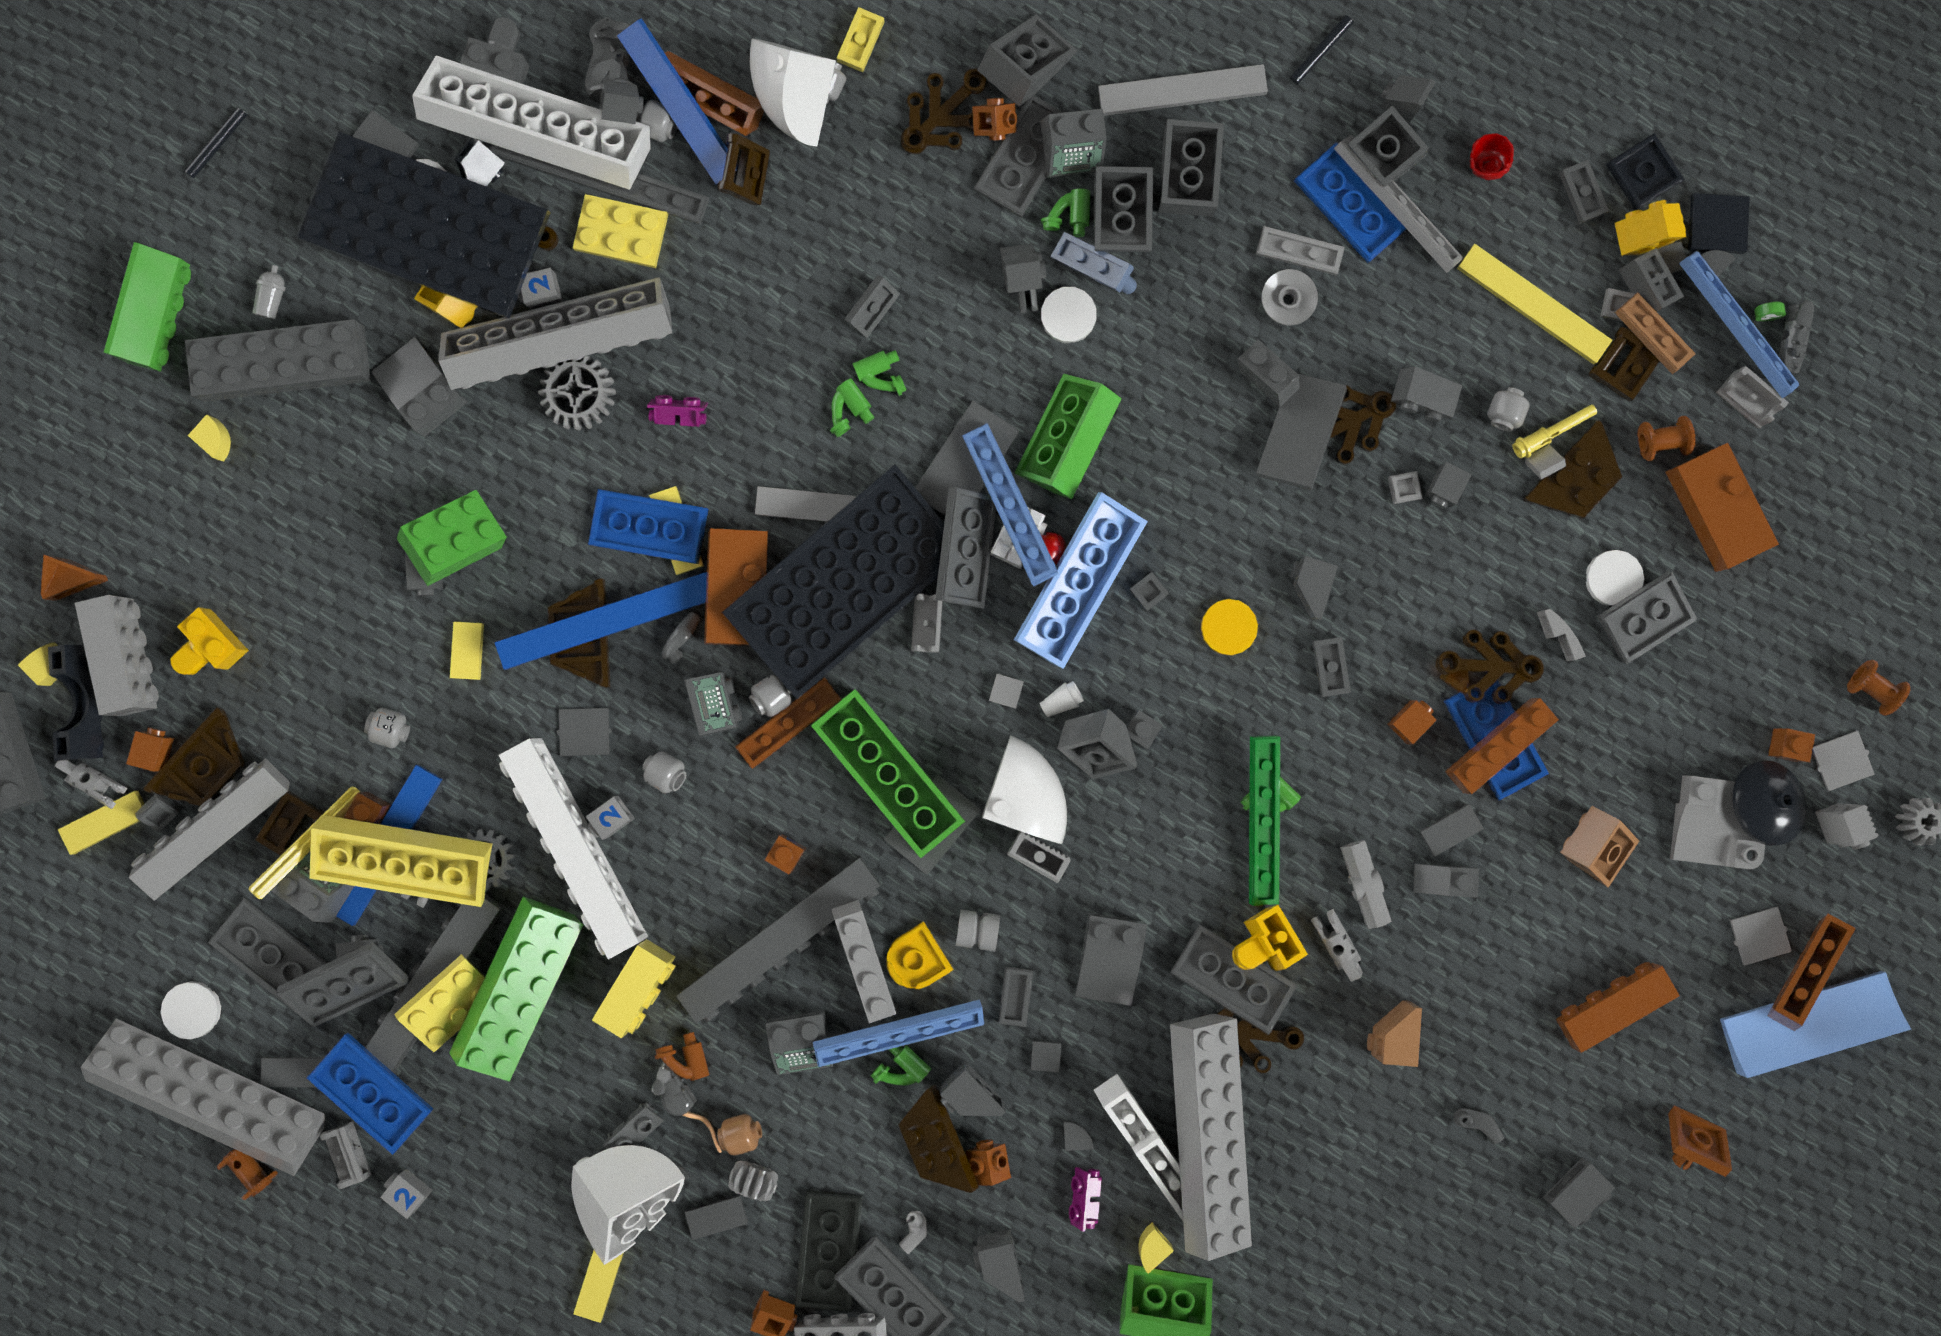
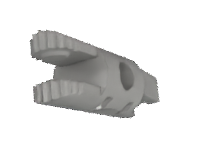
M68 760L58 761L55 764L56 768L67 774V777L64 779L65 782L82 790L88 796L110 809H113L116 803L106 795L103 796L108 787L110 786L111 789L122 794L127 790V787L93 769L81 760L76 765Z
M1334 909L1327 912L1328 920L1334 928V931L1328 933L1323 921L1318 916L1312 918L1311 922L1338 970L1343 969L1351 982L1361 978L1363 971L1358 963L1361 961V957ZM1336 945H1341L1343 948H1337Z

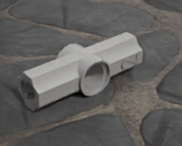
M1365 840L1352 842L1340 847L1349 873L1348 883L1353 886L1354 891H1352V895L1359 903L1366 928H1378L1392 922L1382 894L1384 892L1383 882L1378 870L1373 866Z

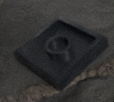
M1655 133L1606 164L1635 211L1685 180Z
M1692 194L1690 197L1688 251L1708 252L1720 250L1734 254L1746 253L1748 247L1750 196Z

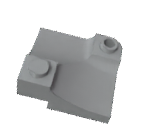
M1682 775L1680 803H1676L1670 859L1743 869H1754L1761 865L1764 859L1765 845L1753 840L1742 829L1734 812L1732 795L1735 782ZM1749 850L1753 852V857L1750 860L1747 858Z

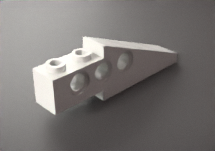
M1116 1074L1094 1089V1092L1103 1108L1132 1147L1136 1156L1183 1221L1180 1164L1119 1075Z

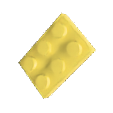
M585 194L573 249L574 251L656 268L668 213Z
M461 954L394 1015L401 1024L430 1050L435 1052L461 1029L485 976Z

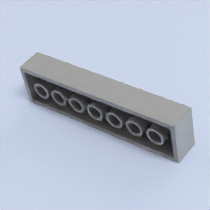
M658 277L514 314L509 319L502 317L441 333L439 363L451 390L458 388L467 389L477 383L485 381L494 382L512 374L522 375L535 368H549L559 362L580 360L586 355L607 353L613 348L634 346L644 340L662 339L668 334H672L670 306L661 279Z
M1209 1014L1170 1024L1185 1252L1207 1261L1252 1246L1237 1019L1218 1014Z
M115 1019L81 1066L85 1081L292 1176L296 1174L325 1127L324 1113L119 1019Z

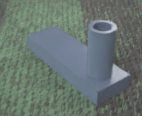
M1066 232L1063 233L1050 256L1055 261L1119 293L1122 291L1125 294H1131L1136 289L1137 283L1130 276L1134 269L1131 264L1105 251H1095L1094 246Z

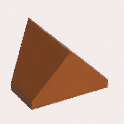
M43 554L42 599L57 601L108 581L106 575L70 559Z

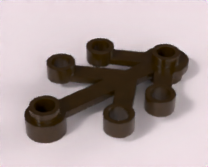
M973 68L965 73L964 85L941 107V89L944 86V80L938 73L930 74L927 78V86L930 90L929 118L921 126L920 109L924 105L923 96L918 92L908 95L907 105L910 109L909 127L901 135V145L906 152L919 154L927 146L948 147L953 151L961 148L962 136L958 132H950L948 135L930 133L936 127H967L970 131H974V126L969 124V120L973 118V113L969 115L950 114L971 94H979L984 90L986 77L978 69ZM934 78L939 79L941 82L937 87L930 84V81ZM972 79H977L980 84L978 87H972L969 82ZM912 98H919L920 104L913 106L910 103ZM913 136L920 139V142L916 145L909 142ZM951 137H957L959 139V143L957 145H951L949 143V139Z
M1346 385L1348 397L1343 398L1342 403L1349 400L1366 407L1357 412L1340 407L1337 418L1342 420L1334 424L1330 436L1332 438L1347 430L1342 448L1336 454V459L1340 464L1347 465V463L1349 464L1353 461V449L1361 423L1370 417L1372 418L1368 434L1362 438L1361 447L1366 452H1372V450L1374 451L1378 447V436L1383 419L1390 417L1396 409V403L1391 401L1392 395L1389 392L1378 391L1371 396L1352 390ZM1378 401L1385 402V410L1377 408L1376 404ZM1367 438L1374 440L1373 448L1366 446L1365 440ZM1342 451H1347L1350 454L1348 461L1341 459L1340 454Z
M1470 630L1465 633L1463 643L1468 648H1475L1486 660L1460 659L1457 653L1445 651L1435 661L1436 669L1443 675H1451L1456 671L1488 672L1477 684H1473L1465 690L1464 696L1470 703L1480 701L1484 697V692L1504 673L1515 674L1505 686H1500L1492 692V699L1496 704H1505L1511 699L1512 693L1524 682H1536L1542 677L1544 671L1543 663L1538 657L1524 655L1510 641L1508 634L1503 631L1492 635L1490 644L1496 650L1503 649L1514 662L1504 661L1482 639V634L1478 630ZM1469 635H1473L1476 638V643H1472L1469 640ZM1497 636H1500V637L1503 638V640H1504L1503 645H1501V644H1499V643L1497 642V640H1496V637H1497ZM1443 660H1445V661H1447V662L1449 663V665H1450V668H1449V669H1446V668L1443 666V664H1442V661H1443ZM1525 665L1531 668V674L1525 670ZM1471 689L1477 691V698H1474L1471 695ZM1499 691L1505 694V700L1498 696Z
M1223 1008L1220 1012L1217 1013L1218 1015H1223L1227 1017H1232L1234 1015L1232 1012L1225 1008ZM1243 1019L1237 1023L1238 1044L1251 1058L1254 1068L1260 1073H1266L1270 1070L1271 1061L1267 1056L1259 1052L1250 1039L1279 1042L1291 1050L1300 1048L1304 1043V1034L1296 1026H1287L1282 1031L1272 1030L1267 1035L1257 1028H1252V1025ZM1293 1033L1297 1034L1298 1040L1295 1043H1289V1036ZM1239 1054L1240 1068H1241L1242 1065H1243V1058H1242L1241 1055ZM1260 1059L1267 1061L1265 1068H1258L1257 1063Z

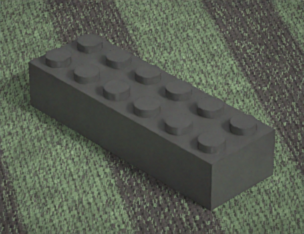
M355 319L185 340L191 396L203 402L371 381L365 326Z

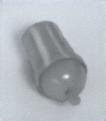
M272 265L271 272L263 273L256 280L257 288L252 314L273 320L276 319L279 304L286 289L283 278L277 274L278 266Z

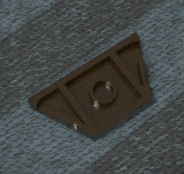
M1600 420L1596 421L1563 456L1566 467L1541 479L1523 499L1525 502L1548 507L1547 509L1557 512L1561 511L1582 519L1622 478V474Z
M597 579L593 584L574 592L563 601H558L548 607V625L606 606L605 579ZM608 636L551 654L550 664L599 684L602 687H610Z
M217 707L143 789L149 793H157L197 806H201L210 798L214 800L221 789L245 765L225 710Z
M932 1085L922 1094L898 1126L920 1178L972 1193L979 1186L947 1109L940 1101L942 1097L937 1085Z

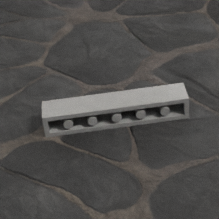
M266 758L259 764L253 762L242 773L244 776L237 782L232 780L221 789L220 792L222 794L215 800L210 798L199 807V813L191 819L188 816L182 820L175 828L177 831L170 837L164 835L154 844L153 847L155 849L148 855L143 853L138 856L131 864L133 868L128 878L155 901L288 791L290 782Z

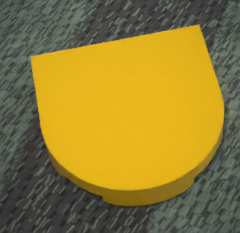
M924 921L896 938L887 952L886 966L891 978L897 984L906 988H925L954 970Z

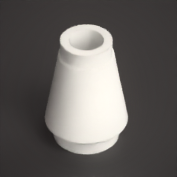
M1073 681L1068 684L1065 682L1045 698L1044 701L1040 702V706L1045 715L1050 717L1079 707V703L1083 702L1084 699Z

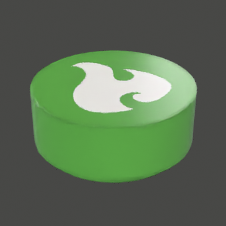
M1782 302L1765 303L1757 306L1754 310L1755 319L1758 322L1773 321L1786 315L1785 305Z

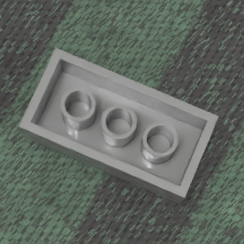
M112 595L76 602V612L99 715L126 716L156 709V701H158L159 695L157 688L151 682L150 674L153 671L150 659L145 655L144 646H146L147 640L144 632L139 627L138 619L141 613L137 603L130 598Z

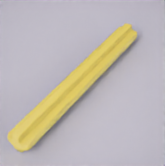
M353 786L350 787L323 815L344 818L355 796L360 791ZM313 825L249 887V891L256 898L262 899L310 852L311 827Z

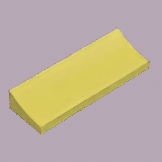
M321 815L311 827L310 879L481 907L485 897L487 872L493 843Z

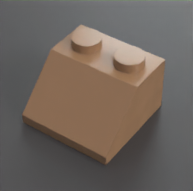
M1591 806L1589 811L1580 818L1579 826L1572 836L1568 837L1564 842L1560 853L1569 862L1606 887H1609L1639 843V840L1621 820Z
M1403 1000L1373 1026V1034L1369 1033L1367 1038L1368 1051H1371V1055L1382 1064L1418 1067L1422 1008L1410 1001Z

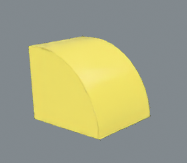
M206 415L188 436L212 458L224 462L229 454L231 445L228 430L218 419Z
M55 642L38 648L18 664L37 685L51 686L57 680L49 676L48 647L58 646Z
M1153 1222L1141 1234L1138 1245L1139 1255L1144 1269L1147 1273H1150L1174 1250L1171 1243Z

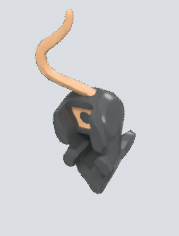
M662 1062L658 1069L656 1080L652 1085L651 1090L653 1094L660 1096L662 1105L669 1114L674 1116L682 1115L702 1121L710 1130L718 1152L721 1153L715 1130L708 1119L689 1112L697 1101L689 1085H684L683 1081L685 1079L675 1074Z

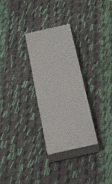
M1263 226L1256 255L1337 276L1345 247Z

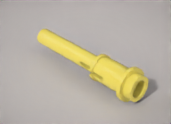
M1589 405L1547 429L1542 427L1525 438H1517L1516 443L1512 445L1515 454L1519 458L1531 457L1532 452L1550 444L1552 438L1596 415L1597 410L1595 406Z

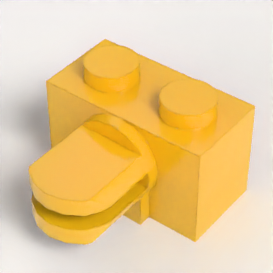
M1666 200L1656 201L1648 205L1649 209L1629 212L1625 214L1626 219L1616 222L1615 228L1621 256L1640 255L1686 237V229L1679 203L1667 204Z
M198 607L177 626L189 641L173 654L171 666L176 672L183 675L196 674L208 662L216 669L228 670L249 650L211 609Z
M1279 905L1265 908L1246 920L1244 924L1249 930L1251 937L1238 944L1232 951L1234 963L1242 970L1254 969L1265 961L1268 962L1274 971L1284 970L1308 955Z

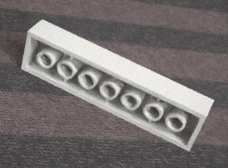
M435 56L412 95L418 120L629 190L650 151V126L639 122L630 124L601 120L600 109L439 56Z
M542 738L527 739L500 754L499 757L502 761L499 763L500 768L507 778L511 777L515 785L513 792L520 803L524 802L529 811L526 814L528 821L533 828H538L543 837L540 839L541 845L546 853H551L555 859L554 869L561 879L565 878L570 887L567 890L568 895L575 905L579 904L583 912L581 919L588 930H593L597 938L595 945L602 956L606 955L610 959L646 939L648 935L595 836L589 830L587 821Z

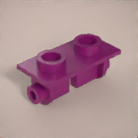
M658 395L647 404V408H654V410H649V421H654V424L675 425V415H680V426L700 427L701 424L706 425V413H701V411L705 410L708 402H700L698 397H685L681 401L672 400V396Z
M1076 1167L1075 1176H1073L1071 1181L1073 1201L1069 1207V1219L1071 1225L1085 1232L1086 1228L1094 1229L1095 1224L1098 1223L1099 1202L1090 1201V1197H1100L1102 1176L1099 1175L1100 1170L1088 1169V1172Z

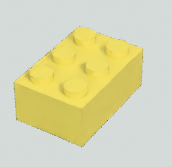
M647 939L638 944L592 1021L620 1038H623L628 1032L633 1034L646 1017V1014L642 1013L644 1008L648 1009L659 996L661 990L657 988L658 985L663 984L665 980L667 981L676 967L672 964L675 956Z

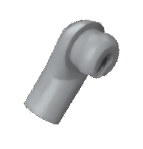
M912 1211L906 1218L909 1234L899 1245L907 1254H910L927 1235L926 1218L920 1211Z

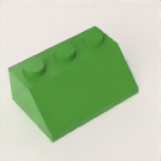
M1128 1264L1121 1305L1119 1334L1130 1336H1210L1213 1279L1153 1269L1150 1273H1147L1144 1267Z

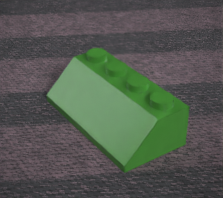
M134 242L104 353L128 364L161 372L162 365L164 366L169 358V351L167 350L169 340L176 333L175 318L177 311L179 312L183 307L184 298L182 293L184 285L188 284L191 278L190 264L173 255Z
M1063 374L1015 474L1055 494L1072 499L1121 398L1102 383Z

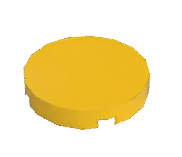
M1226 599L1218 601L1208 608L1202 618L1201 632L1203 640L1213 651L1219 654L1234 655L1242 653L1252 645L1257 636L1258 624L1256 616L1249 606L1239 600Z

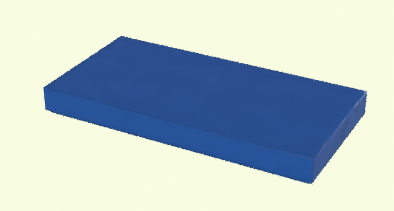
M1336 142L1296 177L1294 182L1364 260L1369 263L1399 237L1406 228L1334 149L1338 145Z
M598 489L588 545L699 564L708 509Z
M1498 680L1484 692V697L1476 703H1470L1466 700L1464 696L1465 690L1444 700L1469 749H1472L1515 712L1510 701L1502 705L1496 704L1493 701L1492 692L1501 686ZM1471 689V695L1474 698H1477V691ZM1499 691L1498 696L1505 700V694ZM1531 743L1487 782L1497 800H1501L1549 773L1533 743Z
M349 1033L340 1039L307 1077L312 1084L392 1155L396 1153L433 1110L426 1101Z

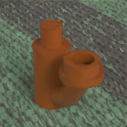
M694 1032L683 1035L686 1046L682 1047L686 1066L679 1063L672 1056L676 1054V1050H673L672 1045L655 1049V1059L661 1058L675 1074L682 1078L693 1081L710 1075L702 1043L696 1041Z

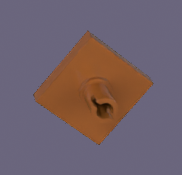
M1674 1105L1668 1114L1672 1151L1675 1153L1672 1156L1673 1162L1679 1168L1682 1166L1684 1170H1687L1695 1162L1726 1177L1732 1170L1726 1129Z

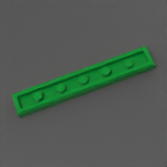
M1250 736L1249 904L1252 906L1279 904L1280 736Z

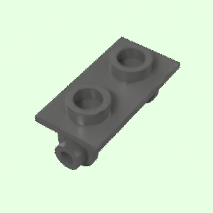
M649 1101L645 1104L641 1103L639 1108L629 1116L628 1122L623 1121L613 1132L607 1134L608 1138L605 1140L603 1147L609 1149L625 1145L637 1146L664 1120L653 1112L655 1108Z

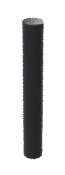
M1345 15L1290 76V79L1296 85L1304 79L1353 24V20Z
M238 107L186 168L185 172L194 179L245 119L247 114Z

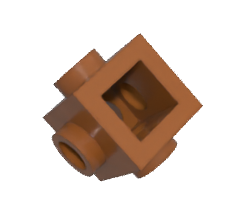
M1004 98L987 99V104L972 106L974 136H989V140L1006 139L1005 134L1016 132L1017 115L1015 103H1004Z
M992 1139L976 1142V1147L965 1151L978 1185L993 1186L1011 1178L1005 1144H993Z

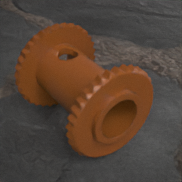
M1681 416L1678 418L1676 426L1653 429L1648 422L1641 423L1638 428V444L1642 457L1646 461H1651L1654 459L1656 451L1679 448L1684 455L1691 454L1695 447V431L1691 420L1686 416Z
M1866 661L1852 675L1847 684V691L1850 693H1856L1860 690L1864 691L1881 703L1879 707L1880 714H1892L1907 699L1910 693V684L1907 682L1897 685L1893 684L1876 672L1878 668L1877 661Z
M236 1149L229 1152L217 1165L218 1170L227 1165L248 1190L242 1196L243 1200H247L251 1196L254 1197L267 1187L278 1174L275 1170L270 1175H267L253 1157Z

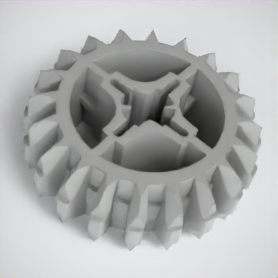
M586 355L582 361L581 359L572 362L567 360L563 361L562 365L557 363L554 365L556 369L553 372L545 369L544 372L549 376V379H540V384L545 386L546 389L539 390L538 394L542 397H547L540 402V405L548 407L545 414L548 417L554 416L553 422L559 425L563 422L565 429H570L573 424L575 430L580 431L582 422H584L588 429H591V419L600 424L602 420L598 415L601 412L606 416L610 414L604 407L605 405L613 406L615 403L612 399L607 398V396L616 394L615 389L609 388L614 383V380L611 377H606L609 371L606 367L600 369L601 363L598 360L591 363V358ZM581 371L594 375L598 387L593 388L591 385H584ZM570 373L569 381L565 385L558 386L562 378ZM575 387L583 390L582 394H579L577 398L571 394ZM597 396L594 404L584 411L586 401ZM556 397L569 399L570 406L573 408V414L562 411Z

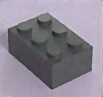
M1167 119L1163 137L1158 213L1214 217L1219 199L1224 123Z

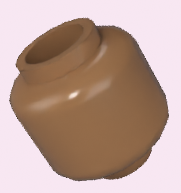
M748 1114L725 1119L717 1132L719 1145L723 1151H727L733 1156L755 1150L758 1146L759 1138H762L760 1123L754 1121Z

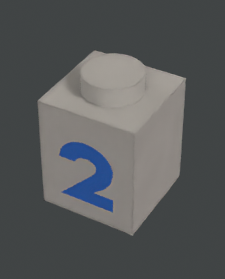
M551 268L527 273L518 295L519 301L524 302L530 309L562 301L556 273Z
M619 796L612 797L586 816L589 821L587 824L589 830L596 838L600 836L602 840L609 838L635 819Z
M405 1169L399 1175L396 1172L391 1175L383 1185L387 1190L380 1198L408 1219L432 1192V1189L408 1169Z

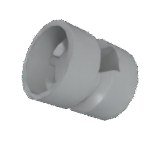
M961 909L956 946L972 948L974 944H977L981 950L995 952L1000 915L984 913L980 917L976 911Z

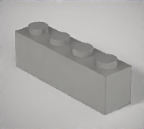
M859 900L831 909L869 1023L895 1015L896 1011Z

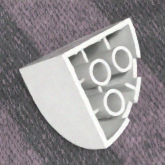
M752 38L750 47L751 78L756 96L763 110L771 121L785 134L801 143L817 146L836 61L776 43Z
M1010 735L982 816L1004 826L1062 844L1067 825V807L1059 778L1048 761L1037 750L1024 741Z
M635 1145L612 1147L591 1157H584L573 1166L571 1187L574 1205L583 1230L604 1265L636 1244L634 1239L646 1227L650 1231L666 1214L663 1210L670 1200L673 1202L677 1199L683 1187L685 1177L678 1167L665 1155L653 1149Z

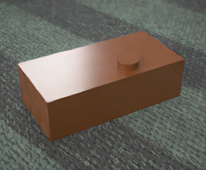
M1728 443L1715 447L1666 471L1715 572L1730 569L1779 545Z
M710 528L708 531L704 644L750 646L721 612L766 574L768 531Z

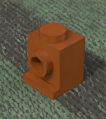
M763 1290L753 1311L750 1331L764 1336H785L787 1331L792 1332L797 1321V1314H794L795 1305L768 1296L769 1291Z

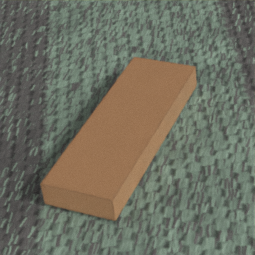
M1638 292L1614 312L1671 374L1678 371L1695 355V352Z

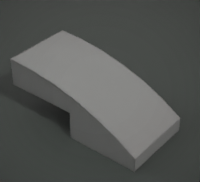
M1551 609L1537 612L1546 639L1558 636L1566 661L1586 657L1577 637L1558 614Z

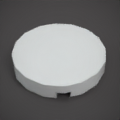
M1062 287L1054 290L1045 299L1041 308V321L1044 330L1052 339L1061 343L1078 342L1085 339L1092 331L1096 322V307L1092 298L1085 291L1076 287Z
M1620 550L1603 552L1593 558L1586 571V586L1589 593L1595 600L1604 605L1614 606L1643 587V569L1638 560L1628 552Z
M194 981L176 985L167 993L161 1007L163 1024L170 1033L183 1039H194L206 1035L217 1024L221 1013L218 995L207 987L206 984Z

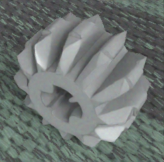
M1912 798L1909 800V804L1900 806L1904 814H1897L1895 817L1898 820H1902V824L1896 827L1899 831H1904L1902 838L1909 841L1912 840L1914 845L1920 846L1924 843L1926 845L1936 844V839H1941L1940 803H1933L1931 798H1922L1921 800L1919 798ZM1922 819H1925L1924 824H1921Z
M738 1161L731 1170L728 1187L744 1197L768 1201L771 1200L773 1193H775L778 1175L775 1171L762 1165Z

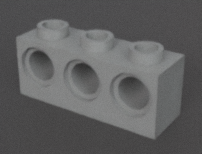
M873 1313L861 1314L858 1317H848L847 1314H835L830 1318H821L819 1314H811L805 1316L794 1327L795 1336H810V1332L816 1336H837V1332H840L843 1336H865L864 1331L868 1332L871 1336H887L885 1317H875Z

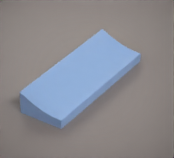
M1098 492L1056 565L1059 574L1048 579L1014 641L1033 651L1051 664L1064 669L1148 521L1104 493Z
M1883 971L1823 988L1803 1026L1796 1031L1767 1016L1774 1003L1720 1019L1736 1073L1746 1078L1911 1030L1897 1003L1887 974Z

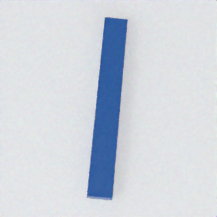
M707 572L495 642L503 669L507 670L706 603Z

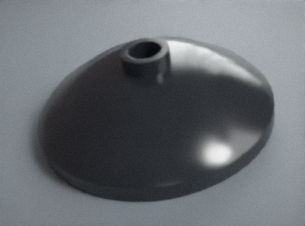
M1774 761L1755 762L1740 772L1734 784L1732 800L1736 818L1742 829L1753 840L1769 846L1783 845L1796 838L1804 826L1807 813L1805 793L1796 776L1787 767Z

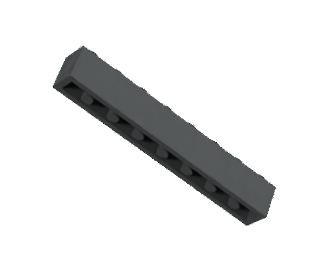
M858 858L681 991L676 997L696 1024L702 1019L706 1023L720 1013L717 1009L725 1002L730 1006L742 997L743 994L740 991L747 985L754 988L765 979L763 973L771 967L774 971L778 970L788 962L787 955L794 950L799 954L811 945L809 939L818 933L821 937L834 927L831 923L834 921L831 909L856 900L864 899L867 903L880 893L877 888L881 885V882L863 858Z
M485 893L484 902L481 907L457 903L460 908L454 916L451 914L445 920L441 927L444 931L439 939H433L425 950V953L428 955L423 963L418 962L410 972L409 977L412 978L406 987L402 986L393 998L396 1003L390 1011L387 1009L379 1018L377 1024L380 1027L374 1035L371 1033L362 1045L393 1073L396 1072L418 1039L397 1020L394 1014L461 954L468 961L472 959L506 908V906Z

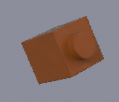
M1410 700L1387 725L1406 744H1414L1437 719L1431 715L1434 711L1424 701Z
M148 727L147 731H135L126 764L153 772L159 771L168 762L174 738L165 736L166 731Z
M1788 728L1773 729L1768 756L1794 762H1810L1815 734Z
M781 834L775 841L765 861L785 873L791 874L806 847Z

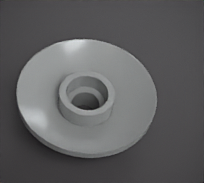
M1286 269L1273 274L1267 280L1262 290L1261 300L1266 314L1273 321L1282 325L1292 326L1306 321L1313 314L1318 302V292L1314 282L1305 273ZM1290 295L1293 298V303L1286 304L1283 301V297Z

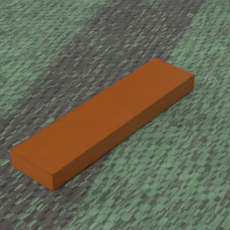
M823 678L800 698L793 701L790 706L779 712L735 747L753 769L833 708L842 699L826 678Z

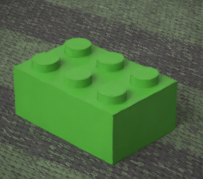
M477 490L401 526L397 536V540L427 586L502 548L507 538Z

